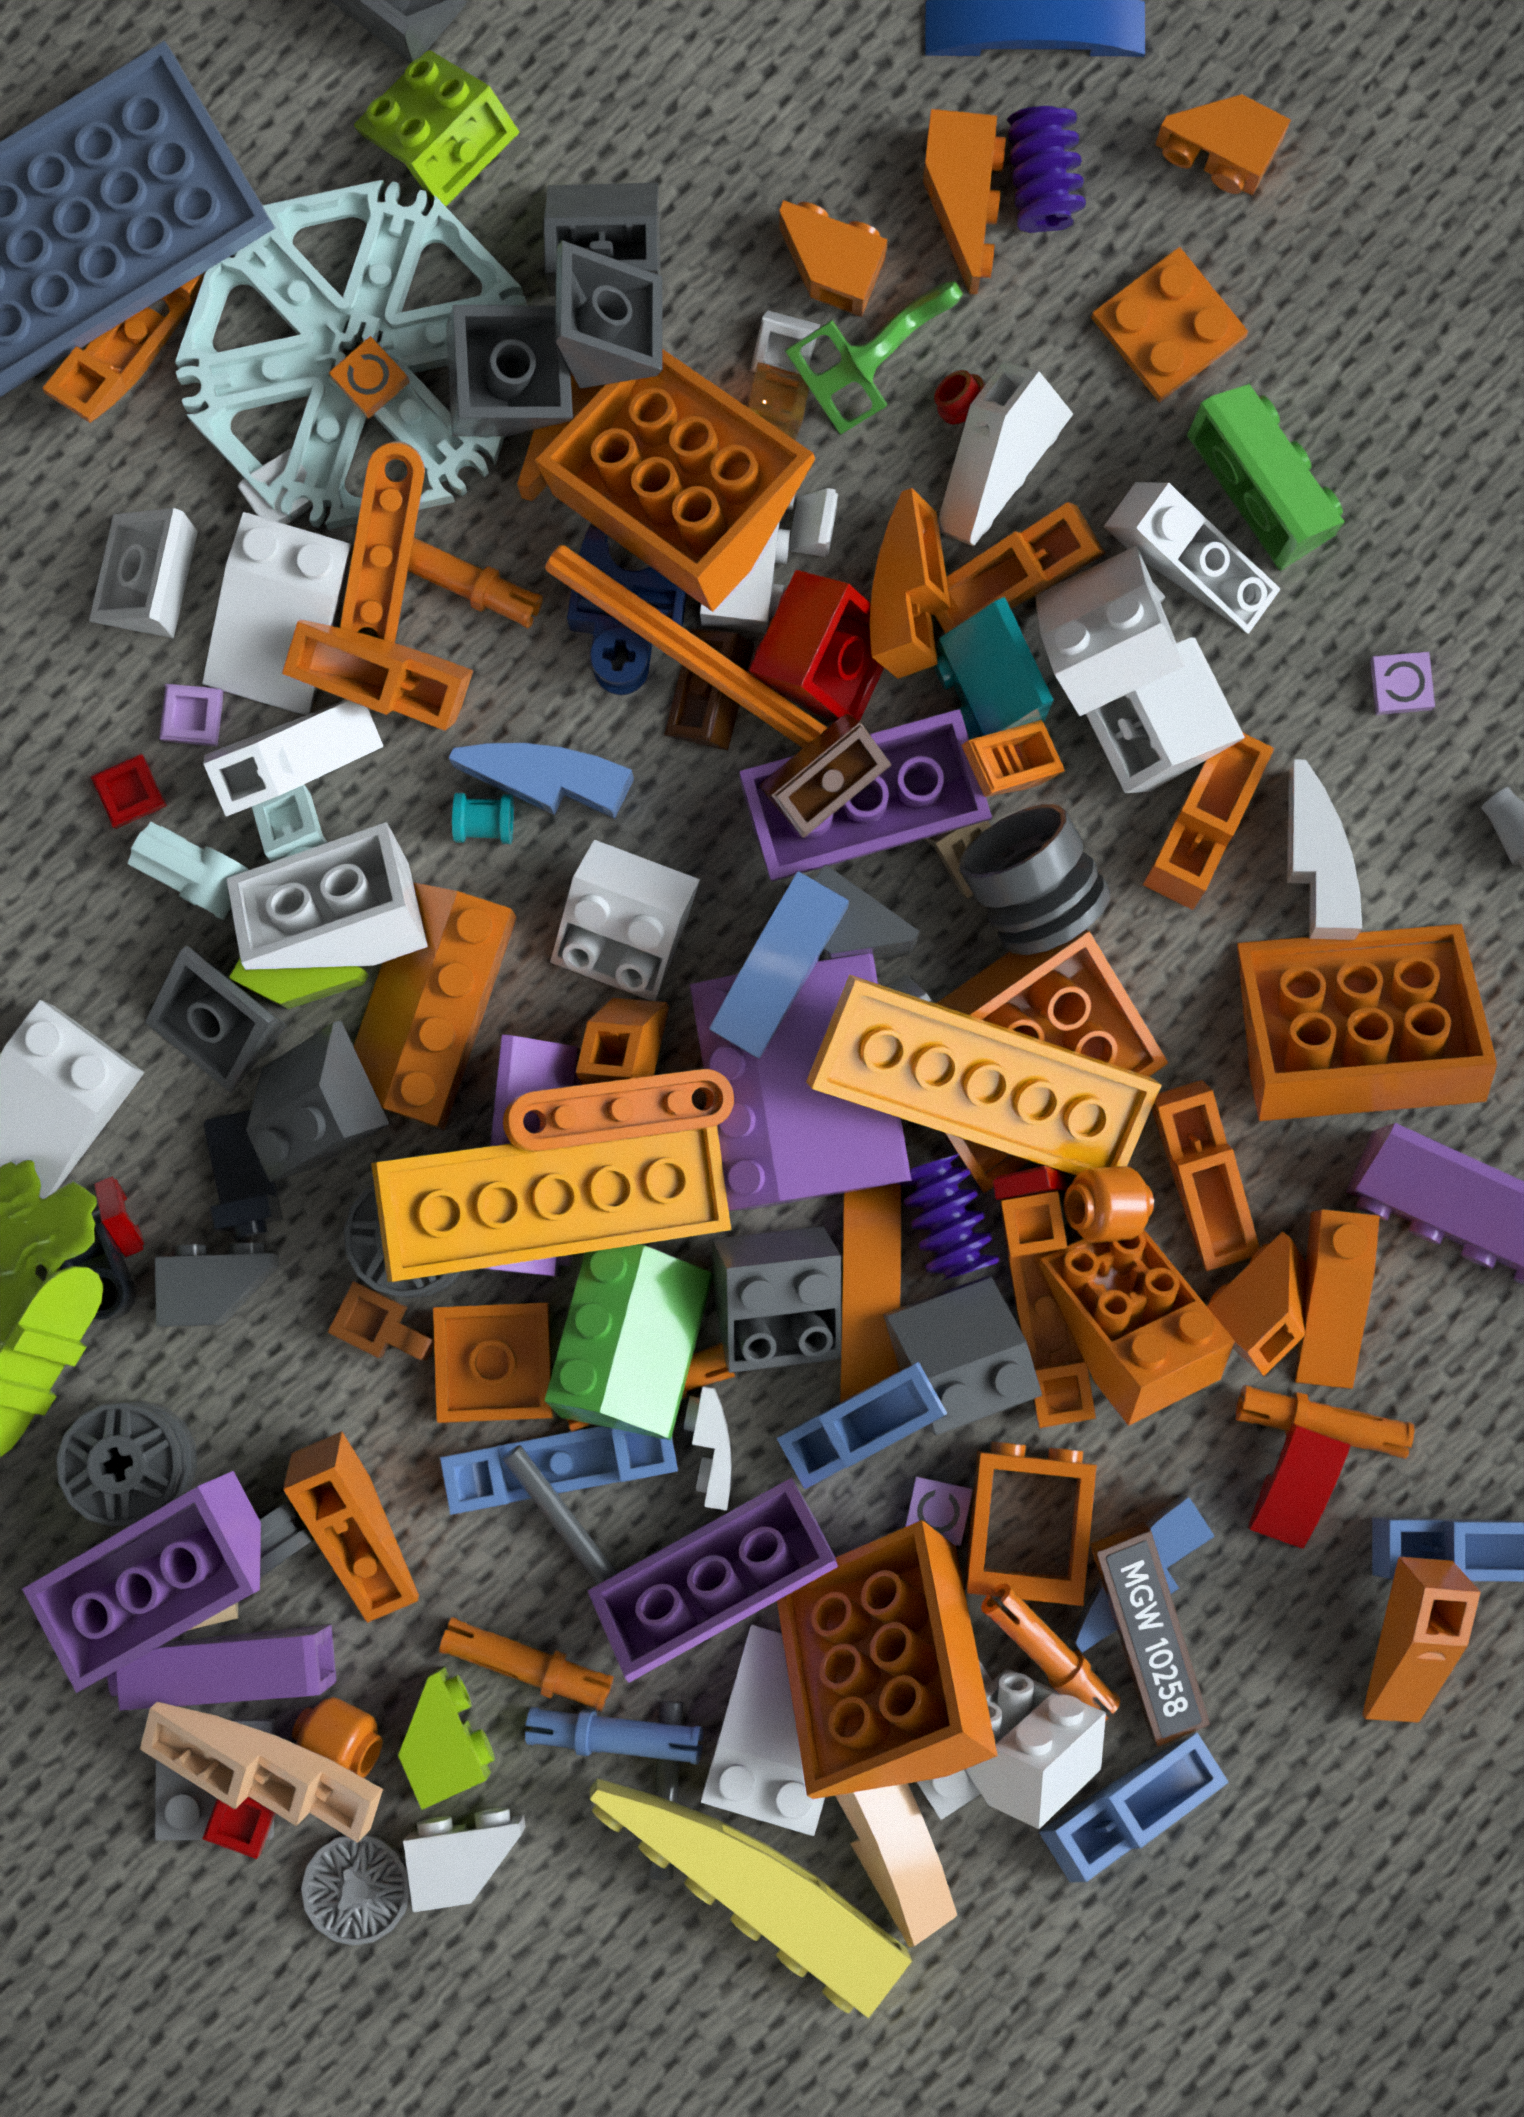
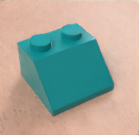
M1005 597L994 601L939 638L936 649L939 655L937 657L938 664L933 667L942 687L945 690L954 687L962 707L958 709L961 711L969 740L1039 720L1045 722L1053 703V698Z

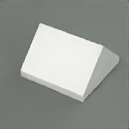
M169 508L113 515L89 619L90 622L174 638L198 533L183 511Z

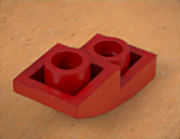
M1291 1423L1273 1475H1266L1247 1528L1304 1549L1330 1499L1351 1445Z

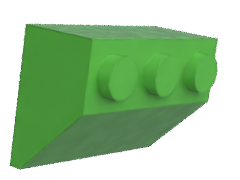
M1247 384L1210 396L1201 402L1187 436L1279 571H1282L1337 534L1344 524V520L1341 517L1343 509L1333 491L1326 486L1321 488L1309 471L1311 469V462L1303 447L1294 440L1289 442L1278 426L1280 418L1272 402L1264 395L1258 397L1251 385Z
M640 1244L585 1252L545 1402L561 1418L671 1441L713 1274Z

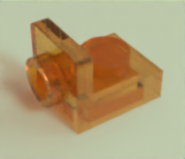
M758 362L752 378L746 407L796 441L803 422L809 387L798 373Z

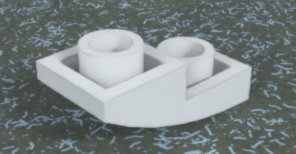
M703 1386L701 1398L689 1397L684 1430L694 1432L692 1445L715 1449L713 1459L705 1457L701 1459L696 1491L707 1493L705 1507L727 1511L732 1467L728 1427L716 1389Z

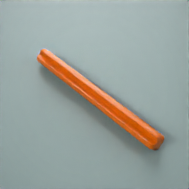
M565 545L556 547L547 560L545 569L551 575L800 747L804 748L827 729L822 723Z

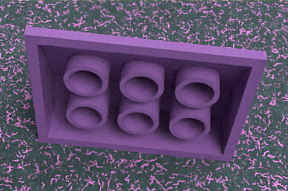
M868 953L818 961L760 1059L709 1030L738 974L690 984L704 1069L715 1070L725 1076L731 1084L734 1093V1105L730 1115L724 1122L717 1125L729 1211L752 1210L911 1181L901 1118L811 1089L806 1083L849 974L878 984L873 954Z

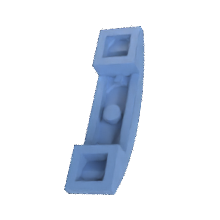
M604 1426L440 1457L450 1515L532 1499L502 1460L510 1450L518 1445L522 1446L557 1494L678 1472L672 1437L670 1441Z

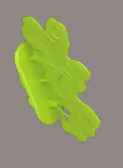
M24 1160L16 1165L9 1162L0 1167V1458L10 1451L21 1438L35 1414L45 1416L57 1396L50 1389L64 1366L70 1365L75 1367L87 1348L80 1340L98 1311L103 1293V1285L99 1274L88 1267L71 1266L57 1271L65 1260L86 1252L94 1243L95 1222L91 1213L97 1205V1198L73 1181L42 1199L39 1197L41 1189L40 1178L36 1173L32 1160ZM41 1264L47 1270L44 1282L35 1274L36 1267Z

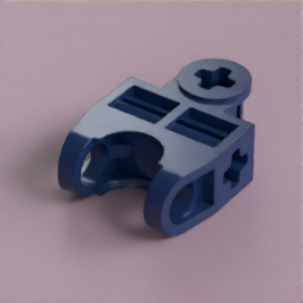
M591 523L583 540L579 556L683 627L687 593L650 566L639 571H629L619 567L610 556L609 543H607L608 535ZM571 588L567 615L570 631L593 634L590 656L598 684L607 692L615 695H627L637 691L648 677L653 644ZM618 652H627L629 662L624 663L622 671H614L611 661L616 660Z

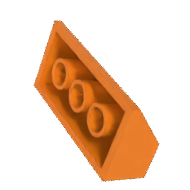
M413 882L428 947L382 963L353 1047L384 1111L445 1130L517 916L511 908L472 895Z

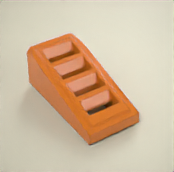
M1042 720L971 739L961 745L984 797L1036 787L1065 771Z

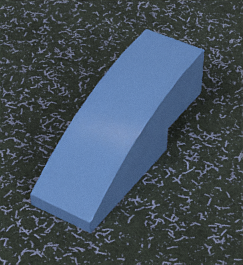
M486 743L453 748L449 756V760L454 768L508 794H513V796L555 815L565 795L615 819L634 781L631 769L598 756L563 747L530 743Z
M798 871L744 963L709 1030L760 1059L818 962L821 952L848 909L849 900Z
M916 1362L799 1424L778 1437L777 1440L804 1489H807L834 1473L856 1464L945 1416L947 1412L920 1363Z
M1183 1494L1155 1514L1146 1523L1152 1532L1170 1594L1178 1590L1179 1587L1166 1568L1215 1537L1191 1499ZM1101 1578L1086 1601L1071 1635L1072 1641L1081 1653L1117 1630Z
M1372 1517V1575L1393 1579L1398 1557L1454 1561L1471 1581L1524 1582V1521Z
M1197 1732L1192 1733L1067 1811L1040 1830L1039 1834L1069 1882H1088L1129 1850L1142 1848L1229 1782Z

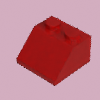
M795 570L787 589L779 600L777 611L764 639L757 647L749 672L784 698L826 719L835 722L841 716L848 714L860 721L884 670V667L871 654V603L849 583Z

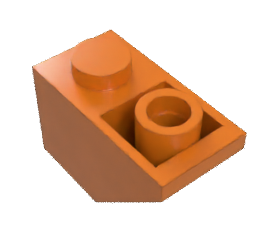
M1240 94L1167 115L1160 127L1155 145L1163 149L1162 154L1169 162L1185 169L1192 167L1201 149L1207 151L1210 154L1204 171L1212 175L1211 180L1217 187L1231 194H1239L1242 190L1253 195L1283 141L1291 119Z
M783 200L779 209V229L810 297L862 317L885 261L888 239L880 237V233L875 228L863 222L851 221L849 224L830 218L824 209L815 204L799 202L796 205Z
M612 998L587 1022L576 1069V1075L581 1084L586 1085L654 1076L669 1010L667 1002Z
M1282 1231L1271 1243L1260 1247L1251 1258L1250 1264L1231 1283L1221 1286L1213 1294L1207 1305L1209 1310L1235 1340L1232 1349L1263 1376L1305 1336L1306 1262L1292 1239Z

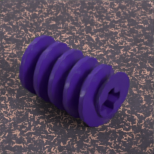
M1054 106L1020 109L1006 119L1011 125L1008 131V141L1013 146L1010 161L1016 168L1013 171L1012 181L1013 185L1018 189L1014 198L1015 206L1020 211L1017 214V227L1021 231L1028 233L1065 230L1074 223L1071 214L1081 211L1086 206V199L1084 197L1073 194L1069 195L1070 192L1080 189L1084 184V179L1080 174L1067 173V171L1074 170L1080 166L1082 162L1081 156L1078 153L1065 151L1079 143V134L1071 130H1062L1076 123L1077 113L1071 109Z
M960 1154L910 1169L911 1181L898 1183L901 1186H916L917 1188L916 1191L905 1198L904 1204L905 1207L923 1208L924 1210L923 1213L912 1220L911 1226L912 1229L931 1231V1234L918 1244L920 1251L938 1253V1256L925 1266V1269L928 1273H943L945 1278L941 1281L999 1262L998 1255L980 1254L979 1252L983 1246L992 1240V1236L990 1233L972 1231V1228L984 1219L985 1215L982 1211H966L965 1206L977 1197L978 1193L977 1190L958 1188L957 1184L971 1174L969 1168L951 1166L950 1162Z

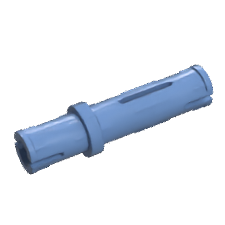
M531 1707L527 1716L526 1726L532 1727V1731L527 1730L525 1732L527 1745L539 1744L574 1749L577 1755L589 1756L592 1752H606L690 1762L695 1765L699 1764L703 1745H698V1741L703 1740V1728L700 1726L687 1727L597 1716L596 1710L583 1709L579 1714Z

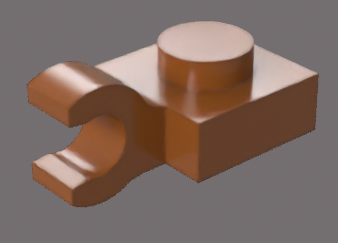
M356 1281L352 1282L327 1332L377 1358H383L389 1344L419 1360L426 1361L434 1348L433 1338L400 1323L408 1308L407 1306Z

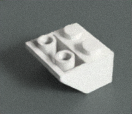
M1191 637L1177 643L1185 664L1184 667L1086 713L1125 793L1151 792L1245 738L1195 638Z
M594 840L573 876L550 963L647 1000L656 1001L689 917L700 879Z
M1006 1668L984 1687L998 1756L965 1770L989 1806L1040 1829L1101 1770L1106 1712L1083 1703L1076 1697L1060 1695L1056 1690L1034 1681L1024 1674Z

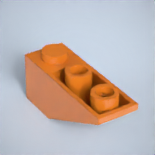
M931 109L923 183L969 294H978L980 278H991L995 244L984 243L986 224H997L1000 190H990L992 171L1002 172L1006 137L995 136L997 115Z
M1398 1557L1362 1716L1365 1719L1419 1723L1468 1647L1481 1592L1454 1561Z

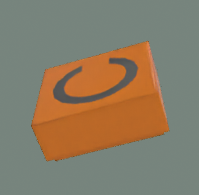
M371 336L329 372L331 379L368 419L410 383L405 372Z

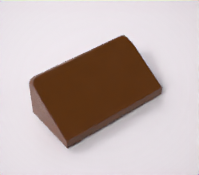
M701 629L690 630V633L748 672L754 643L738 633ZM682 665L664 735L728 751L740 704Z
M845 714L760 784V788L799 835L804 838L889 768L891 763L863 724L854 717Z

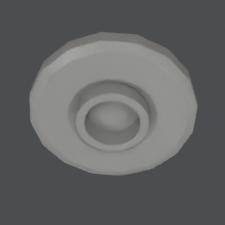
M367 1834L358 1843L343 1835L322 1846L307 1865L301 1887L304 1910L315 1928L332 1941L353 1946L375 1942L393 1931L405 1914L410 1897L407 1866L398 1851L380 1837Z

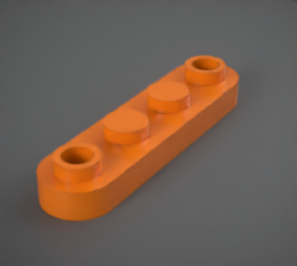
M386 442L380 445L369 459L340 628L358 632L364 627H370L377 632L378 638L393 643L396 640L425 474L421 455L414 447L405 442ZM398 459L404 462L407 467V475L401 480L389 478L385 471V466L389 461Z
M711 1069L533 1091L517 1096L508 1104L503 1116V1128L508 1140L515 1147L527 1152L717 1126L727 1119L733 1109L734 1093L727 1078ZM696 1089L703 1091L706 1095L707 1103L703 1110L697 1109L692 1103V1094ZM529 1111L537 1114L540 1119V1127L536 1133L528 1132L523 1125V1118Z

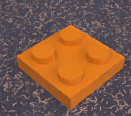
M1178 247L1092 312L1091 319L1159 403L1246 338L1249 332L1181 247Z
M550 1303L433 1307L437 1423L554 1418L553 1409L545 1402L552 1375Z

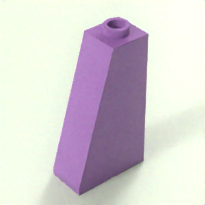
M331 1624L169 1641L108 1675L109 1692L112 1697L118 1696L119 1711L151 1708L156 1702L173 1706L320 1695L337 1682Z

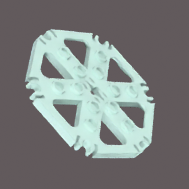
M383 180L263 205L275 229L234 253V258L228 257L206 271L175 361L179 369L176 371V375L181 385L201 384V390L197 395L182 399L186 411L194 413L186 414L190 422L273 509L275 499L283 488L288 491L283 496L281 510L290 519H292L290 514L292 505L297 499L307 498L311 500L313 510L310 513L309 521L312 526L317 528L325 520L326 507H331L330 515L325 522L328 530L358 523L362 497H354L349 494L345 488V480L366 416L331 379L329 372L346 358V355L342 353L343 349L353 350L356 342H360L361 336L363 342L370 336L377 342L379 334H382L381 341L378 344L405 372L410 381L406 387L373 416L397 441L405 442L414 447L423 459L425 474L418 510L455 502L453 495L444 490L441 485L442 482L447 480L450 488L456 494L464 496L467 493V489L463 481L457 477L458 472L463 467L471 466L485 477L489 474L484 458L477 453V450L489 456L496 466L505 436L452 437L451 413L414 373L448 366L446 325L453 305L527 306L525 296H522V287L436 196H434V205L428 215L429 202L427 193L423 190H419L413 205L402 207L398 205L401 196L399 183L393 181L386 189L385 202H380L386 187ZM355 217L363 220L367 227L342 298L293 245V238L304 227ZM442 243L446 245L482 284L480 296L402 312L421 252L429 244ZM238 285H249L256 289L298 334L222 352H217L213 347V337L227 296ZM309 396L285 471L272 481L269 487L265 482L255 480L250 474L262 467V464L232 433L231 421L233 417L242 410ZM300 465L307 472L304 484L295 481Z

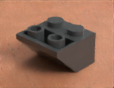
M658 183L548 185L544 215L545 275L550 296H556L557 246L562 240L660 275Z
M824 1226L712 1239L713 1294L726 1367L729 1373L841 1359V1255Z

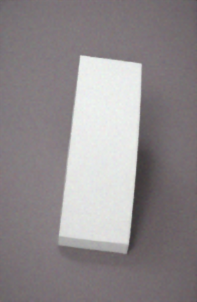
M1294 759L1289 771L1287 883L1310 884L1309 939L1355 940L1362 930L1360 889L1352 851L1342 822L1324 786L1306 760Z

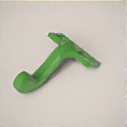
M955 281L944 282L932 288L899 311L881 328L873 339L863 345L850 346L833 320L785 350L840 435L887 406L886 401L873 383L876 368L919 326L956 305L963 293ZM820 335H827L840 352L841 361L822 373H814L801 355V347ZM851 382H857L871 399L872 407L854 419L846 420L837 410L831 400V396Z

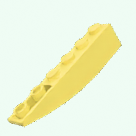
M598 1778L590 1787V1800L596 1804L592 1812L598 1819L616 1832H620L623 1827H626L642 1840L638 1848L645 1856L661 1868L665 1869L671 1863L688 1876L684 1884L692 1893L709 1905H712L715 1899L734 1912L730 1920L739 1930L755 1941H758L762 1935L780 1949L776 1956L786 1967L800 1977H804L808 1971L826 1985L822 1990L823 1994L844 2012L849 2014L855 2007L869 2018L911 1964V1957L904 1945L816 1875L769 1845L714 1817L657 1795Z

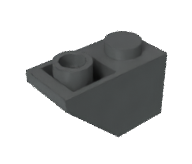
M264 1243L229 1244V1255H207V1245L172 1246V1257H155L156 1327L224 1325L279 1267V1255L264 1253Z

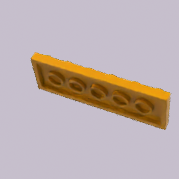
M850 974L806 1080L811 1089L1076 1176L1085 1169L1128 1165L1162 1086L1151 1077Z
M717 1126L537 1152L523 1151L511 1143L371 1163L387 1282L731 1230Z

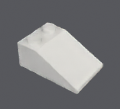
M243 512L225 567L202 685L222 689L227 693L304 716L310 714L318 688L283 675L282 671L297 621L302 619L334 627L339 626L353 553L352 545Z
M1137 545L1035 595L1040 634L1054 675L1079 716L1185 666Z
M387 822L226 878L241 963L246 970L374 966L428 947L409 863Z
M39 1000L0 1054V1167L9 1162L16 1165L24 1160H32L41 1182L39 1197L42 1199L48 1197L59 1188L145 1072L57 1007Z
M751 1624L702 1792L701 1803L814 1836L825 1797L812 1799L806 1794L782 1633Z

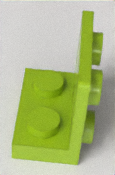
M431 50L426 51L420 58L411 62L406 68L405 73L382 96L372 101L366 112L354 123V127L364 138L403 162L433 202L434 196H436L445 206L520 133L488 84Z

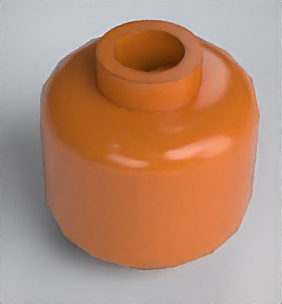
M1129 1166L1085 1169L1075 1177L1064 1197V1212L1068 1223L1088 1242L1128 1240L1137 1237L1143 1232L1154 1208V1198L1150 1187L1146 1185L1141 1175Z
M336 1697L322 1700L314 1709L310 1707L305 1708L298 1716L292 1730V1738L297 1741L296 1745L328 1758L362 1778L366 1777L374 1767L383 1744L382 1737L378 1735L376 1719L372 1715Z

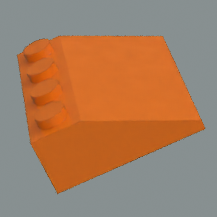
M662 349V371L657 376L606 384L535 459V462L553 496L713 612L752 570L814 463L815 456L813 452Z
M1462 924L1360 932L1355 940L1309 939V937L1237 943L1249 1072L1259 1121L1487 1101L1497 1061ZM1446 940H1451V942H1438V943H1426V944L1400 945V944H1411V943H1423V942H1434V941H1446Z
M1087 929L1070 941L1045 952L1031 955H1019L1008 952L935 1003L1148 1077L1168 1064L1167 1059L1092 934ZM940 1131L955 1154H960L958 1158L965 1168L970 1169V1175L983 1193L994 1187L993 1180L996 1179V1176L1014 1173L1030 1161L1015 1155L1007 1158L1011 1154ZM1002 1160H1004L1002 1163H1000V1164L997 1165L995 1168H993L992 1170H990L988 1173L985 1174L986 1171H988L989 1169H991L992 1167H994L996 1164H998L999 1162H1001Z
M923 1520L835 1557L838 1565L837 1568L777 1600L806 1794L808 1797L818 1799L943 1778L998 1756L957 1549L953 1543Z

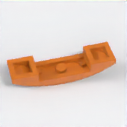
M206 271L161 298L169 307L170 312L166 317L146 307L91 341L84 351L76 346L42 388L44 393L89 423L101 416L124 396L146 372L197 299Z
M898 1183L844 1193L840 1402L899 1372L898 1362L883 1316L884 1313L900 1308L901 1185H898Z
M1058 1191L1000 1200L1019 1328L1027 1341L1042 1396L1033 1399L1038 1427L1044 1428L1096 1419L1088 1367L1039 1265L1041 1258L1067 1248Z

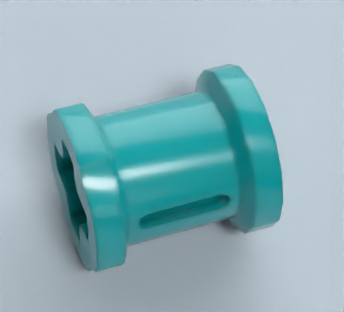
M455 793L452 807V835L455 843H464L466 838L500 839L502 844H512L514 827L513 794H503L501 799L497 800L467 799L464 793Z

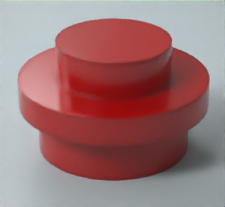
M958 370L949 374L941 381L934 394V401L938 405L937 411L939 416L951 425L966 422L970 405L987 383L979 375L970 374L966 370Z

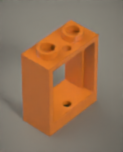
M992 1441L991 1452L977 1451L964 1582L966 1593L986 1596L990 1594L991 1596L999 1597L993 1589L1000 1584L1007 1583L1023 1600L1083 1606L1097 1465L1082 1462L1083 1451L1049 1448L1048 1458L1025 1456L1026 1445ZM994 1469L1077 1478L1068 1577L984 1568Z

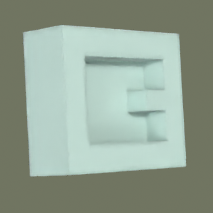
M304 784L280 796L252 806L264 853L270 862L328 843L322 834L311 794Z

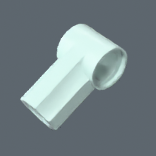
M150 822L139 833L131 848V855L127 863L133 868L179 891L181 898L193 905L206 909L222 920L225 919L231 908L226 878L250 870L206 846L203 850L188 842L185 838L153 822Z

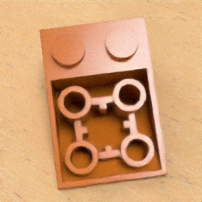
M1145 1230L1137 1237L1128 1240L1088 1242L1086 1239H1082L1067 1246L1065 1249L1058 1250L1040 1259L1039 1265L1094 1382L1128 1426L1221 1380L1235 1340Z

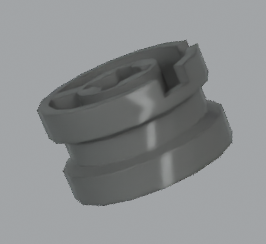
M291 1501L286 1502L260 1519V1578L315 1540L308 1528L302 1527L297 1520L298 1512Z

